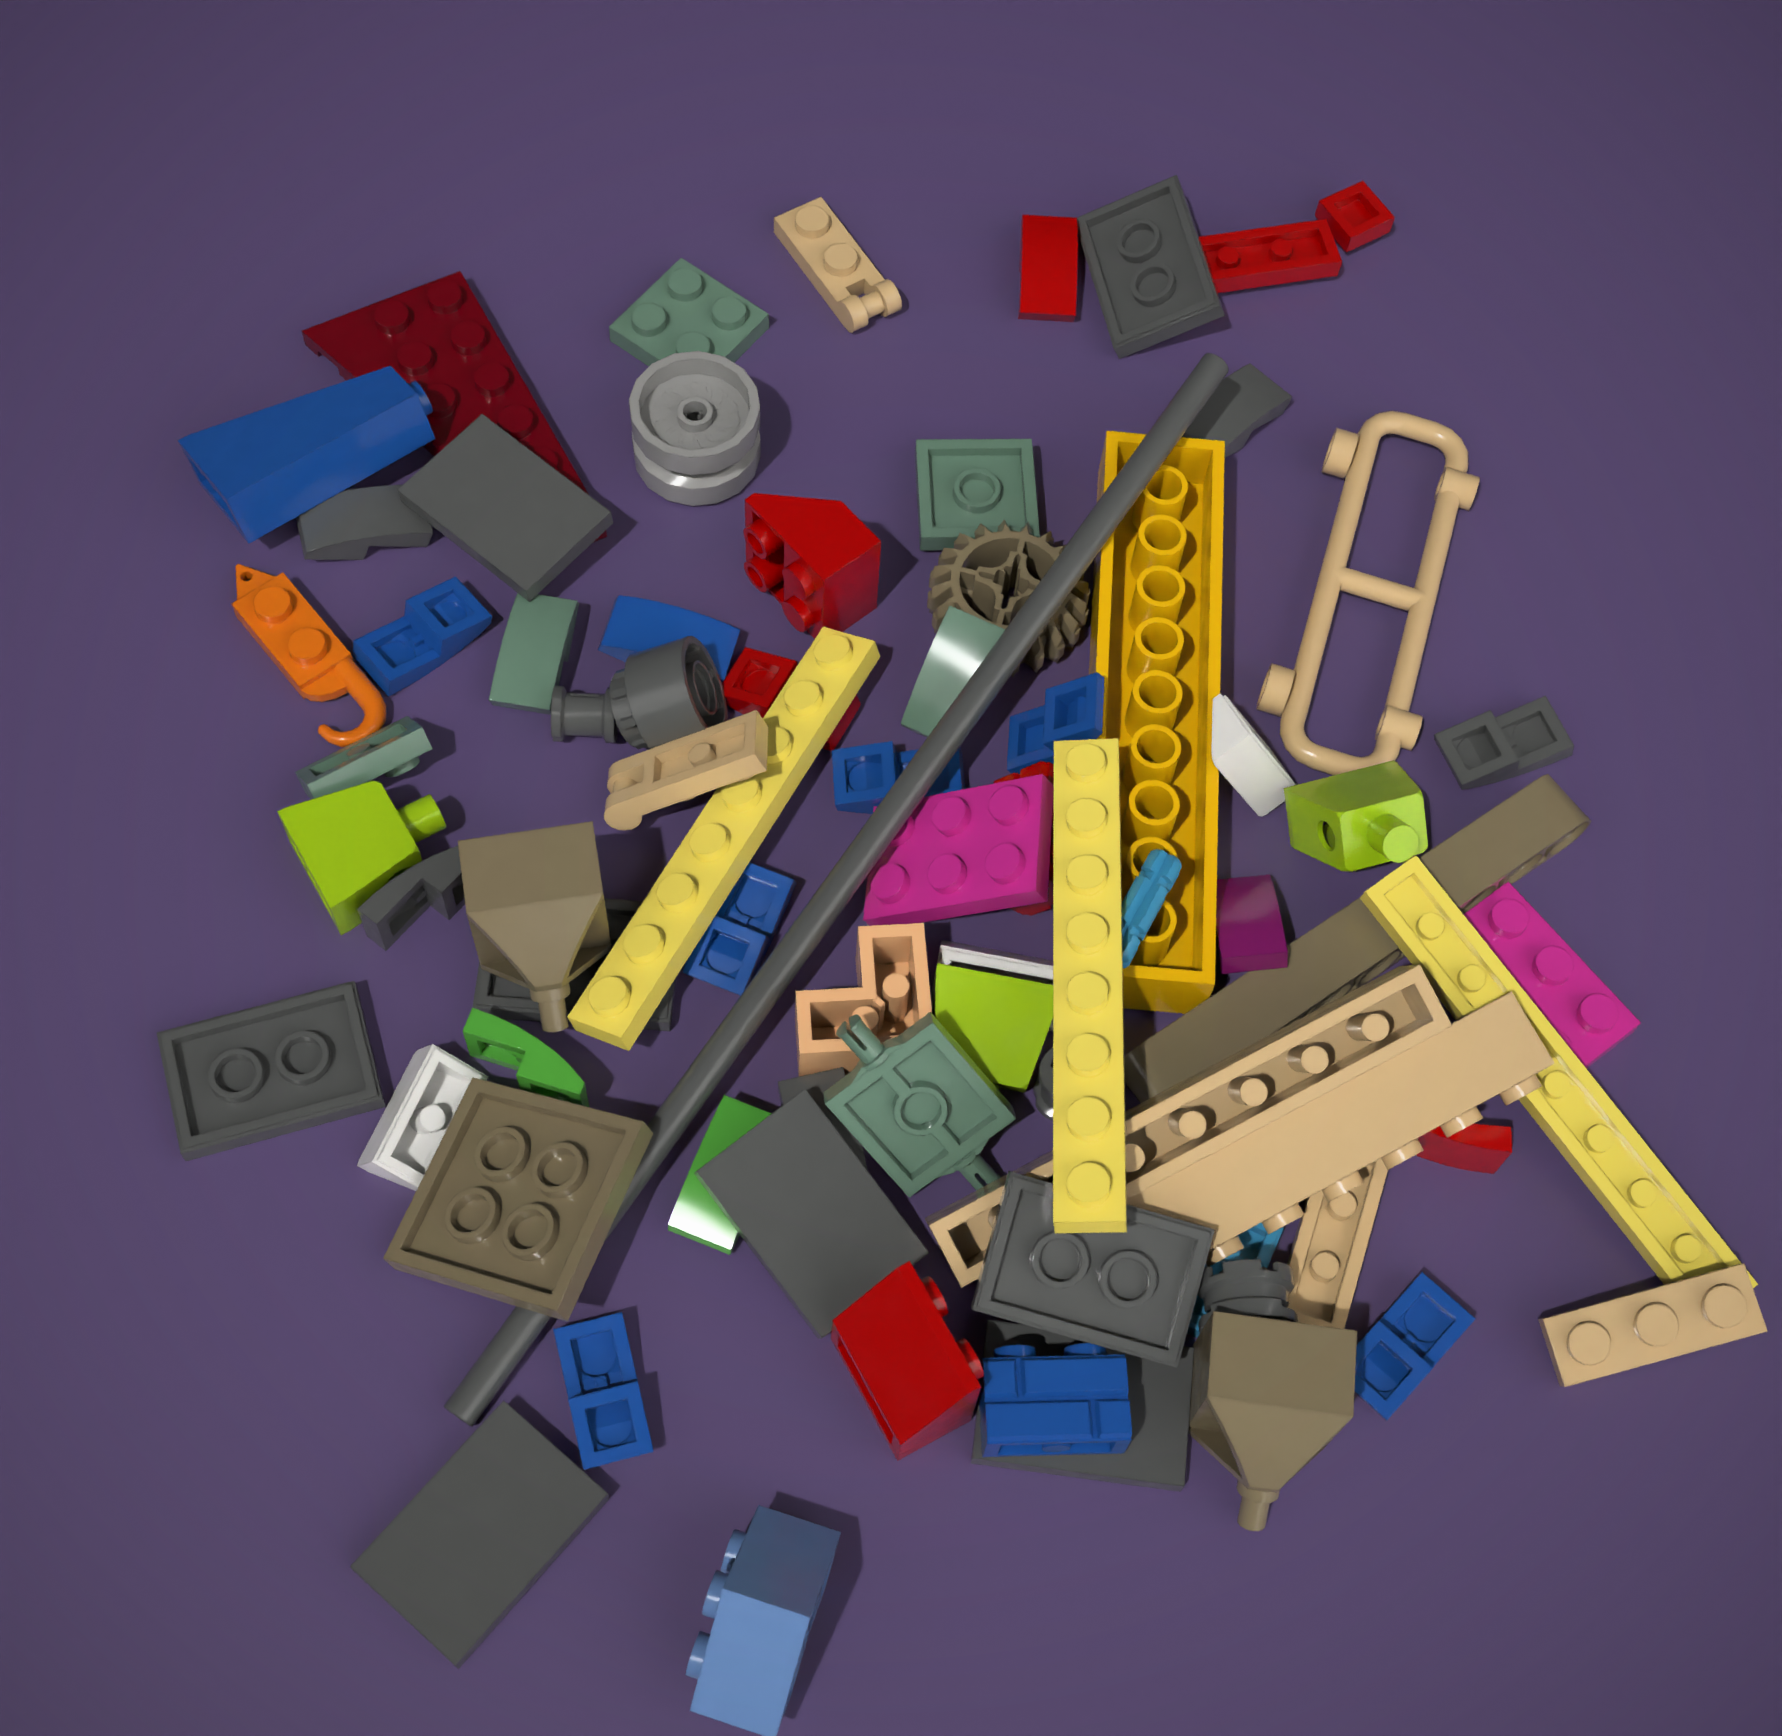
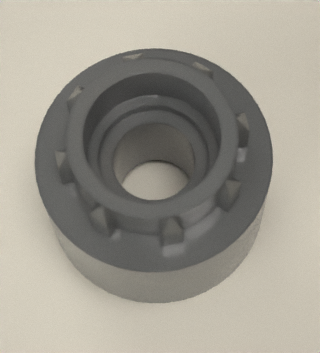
M687 636L629 655L625 668L616 671L610 682V703L616 724L624 739L637 749L644 747L651 749L728 720L726 698L716 666L707 649L694 636Z

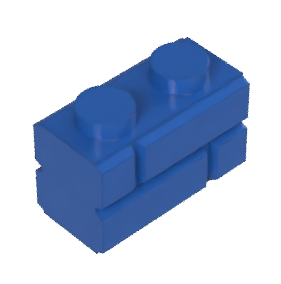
M1080 1343L1065 1347L1064 1356H1036V1349L1032 1346L1008 1345L996 1348L993 1351L994 1358H982L981 1365L984 1377L978 1379L981 1385L979 1411L982 1457L1125 1453L1132 1440L1125 1354L1107 1355L1105 1347L1091 1343Z

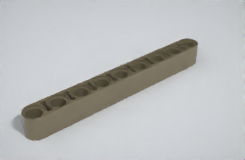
M1546 774L1419 857V859L1464 914L1508 881L1512 885L1562 851L1587 829L1591 820L1549 774ZM1359 897L1287 945L1288 968L1247 972L1135 1047L1124 1057L1125 1084L1137 1100L1142 1103L1367 984L1406 956Z

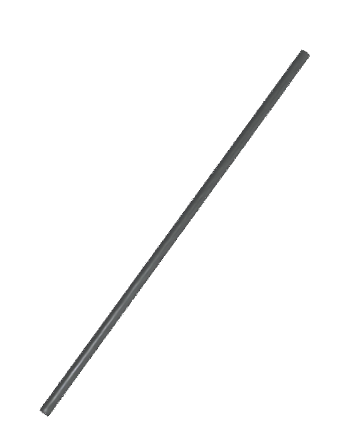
M1207 353L1201 358L647 1124L653 1132L652 1138L605 1241L1224 379L1229 369L1222 358L1212 353ZM516 1306L443 1407L458 1419L473 1427L551 1317Z

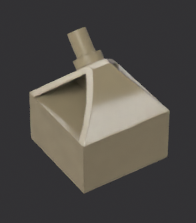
M593 821L459 840L458 848L466 914L481 969L528 988L531 1000L538 1002L543 1031L559 1032L565 1030L569 1026L565 998L570 994L569 982L612 949Z
M1213 1311L1192 1346L1194 1347L1188 1434L1238 1479L1236 1489L1242 1497L1237 1522L1242 1528L1249 1531L1263 1530L1266 1526L1270 1503L1278 1499L1280 1489L1316 1457L1353 1418L1357 1331Z

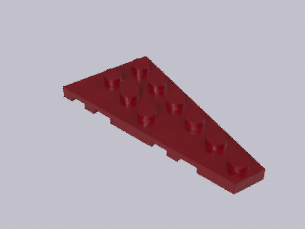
M461 271L302 330L305 345L317 356L323 354L338 367L340 376L346 381L387 366H391L408 384L415 380L426 393L433 408V412L427 415V419L436 439L423 446L433 456L437 455L483 414L588 494ZM604 531L594 542L606 538L607 531Z

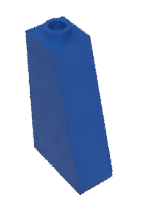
M387 366L189 434L179 439L178 442L200 485L248 544L436 438L427 419V415L433 412V408L422 387L415 380L408 384L391 366Z

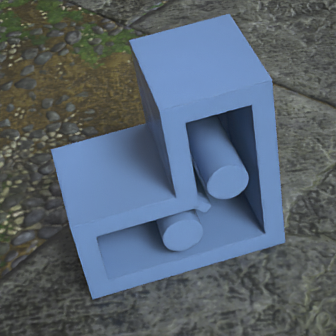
M760 1505L756 1509L747 1532L738 1529L733 1530L724 1555L721 1571L716 1570L702 1610L703 1616L714 1619L711 1633L699 1632L686 1669V1676L698 1680L690 1707L691 1712L762 1736H777L793 1692L807 1639L826 1588L841 1532Z

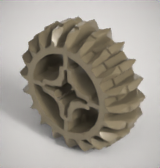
M1005 519L998 526L997 532H990L980 523L974 532L975 539L959 533L958 538L954 541V548H943V552L939 555L938 566H934V570L930 573L929 588H931V591L928 592L927 608L929 613L933 614L932 626L934 633H937L949 605L1006 629L1066 545L1054 548V538L1051 531L1039 538L1033 536L1029 522L1020 532L1010 531ZM1084 574L1011 675L1012 678L1019 671L1020 664L1026 663L1035 673L1043 666L1044 658L1057 663L1063 656L1064 648H1073L1074 644L1078 641L1080 629H1082V625L1086 624L1089 612L1087 604L1090 589L1088 587L1089 583L1083 581ZM1014 587V595L1009 598L1006 609H1003V599H1007L1010 588Z

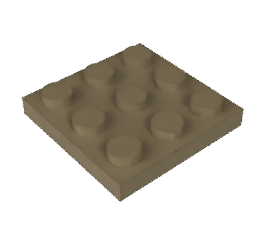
M473 1077L383 1259L395 1270L568 1322L652 1138L653 1132L644 1121Z

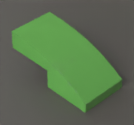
M472 1008L463 1029V1035L470 1056L517 1070L516 1077L520 1090L589 1107L585 1082L559 1054L520 1027L495 1015Z
M726 1095L723 1096L683 1184L668 1223V1231L731 1255L740 1234L694 1173L772 1113Z

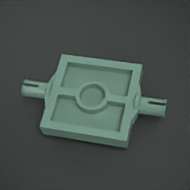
M931 1012L899 1036L884 1042H880L859 1015H853L849 1018L850 1026L846 1021L840 1025L836 1032L837 1036L849 1046L860 1060L854 1070L823 1092L825 1105L909 1198L935 1178L952 1174L955 1171H959L975 1190L1001 1178L982 1158L980 1152L989 1138L1016 1119L1013 1106Z

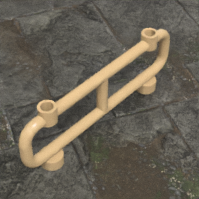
M1387 411L1377 413L1366 420L1358 434L1336 427L1332 435L1321 472L1342 479L1345 478L1295 667L1293 670L1277 664H1270L1256 707L1257 710L1281 716L1280 737L1285 749L1296 761L1311 769L1330 775H1337L1392 760L1396 761L1400 748L1411 751L1419 735L1423 717L1409 712L1457 511L1458 508L1470 509L1480 481V477L1467 473L1468 451L1463 440L1451 428L1438 422L1404 412ZM1387 434H1396L1430 444L1438 448L1445 456V465L1434 496L1436 502L1414 588L1346 567L1378 444L1381 437ZM1340 591L1408 611L1385 708L1381 714L1375 734V748L1369 756L1357 757L1317 745L1306 736L1304 731L1308 709Z

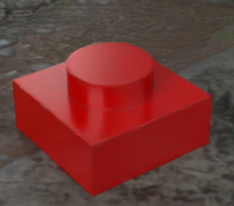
M1363 180L1319 200L1315 212V217L1318 220L1327 219L1333 238L1346 253L1389 233L1395 219L1394 215Z

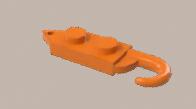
M237 564L235 566L237 600L231 603L234 613L300 696L309 701L324 702L349 693L364 711L363 721L355 729L341 732L332 729L326 724H322L318 727L319 735L328 743L339 747H346L382 729L386 722V704L381 693L353 661L348 649L283 572L275 577Z

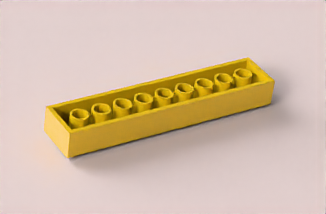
M1106 431L1098 470L1097 502L1146 434ZM1181 437L1094 559L1089 675L1098 672L1105 678L1102 734L1097 739L1118 738L1122 901L1136 876L1141 872V867L1150 851L1162 849L1168 854L1176 856L1182 863L1178 878L1170 892L1166 895L1165 901L1145 938L1138 946L1133 960L1128 967L1123 969V1008L1186 1014L1210 998L1215 986L1219 770L1212 761L1211 742L1213 698L1220 694L1225 441Z

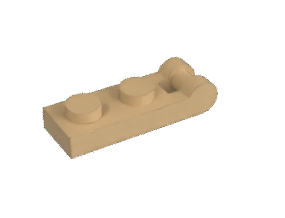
M822 197L774 217V234L849 332L852 333L867 326L869 323L868 319L877 314L886 317L901 310L902 300L895 284L891 280H885ZM863 293L865 294V296H863V297H860V298L858 297L859 295H861V294H863Z
M754 710L613 763L608 772L607 788L611 794L606 798L604 819L606 823L617 830H632L639 826L642 821V815L678 802L689 801L698 795L734 782L747 780L756 774L767 771L768 725L759 712Z

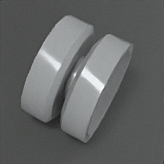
M693 351L674 353L656 361L636 379L629 398L632 442L636 471L646 486L668 501L689 506L717 504L740 493L754 478L761 457L759 433L760 403L757 386L747 372L724 356Z

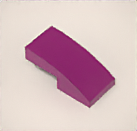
M1270 874L1217 879L1216 938L1222 974L1288 968L1286 939L1277 896Z

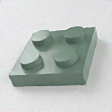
M680 258L609 326L610 341L647 366L674 353L693 351L724 356L735 363L769 329V313L685 259Z
M916 439L915 470L920 551L954 548V541L958 538L959 533L975 539L974 532L980 523L990 532H997L998 526L1004 519L1010 531L1020 532L1029 522L1032 535L1040 537L1032 439Z

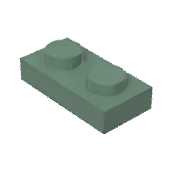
M406 716L296 771L295 774L306 795L310 799H314L369 782L382 774H385L386 777L404 774L419 764L420 759L418 756L433 748L422 726L409 716Z

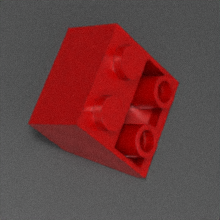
M753 493L745 499V528L743 529L746 543L745 572L749 580L759 591L763 593L769 591L782 605L786 618L796 630L802 633L807 631L814 639L822 627L843 632L877 608L881 540L842 501Z
M910 1261L897 1267L834 1318L831 1329V1340L897 1461L970 1422L981 1390L978 1379L984 1377L982 1365L970 1343L965 1338L955 1341L942 1317L948 1315L949 1312L938 1286L930 1276L920 1279Z

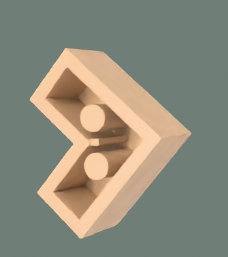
M924 923L858 926L855 958L858 987L796 991L795 1031L798 1077L843 1067L846 1076L854 1070L860 1059L836 1034L844 1021L850 1026L849 1018L853 1015H859L880 1042H884L899 1036L929 1012L932 1013Z

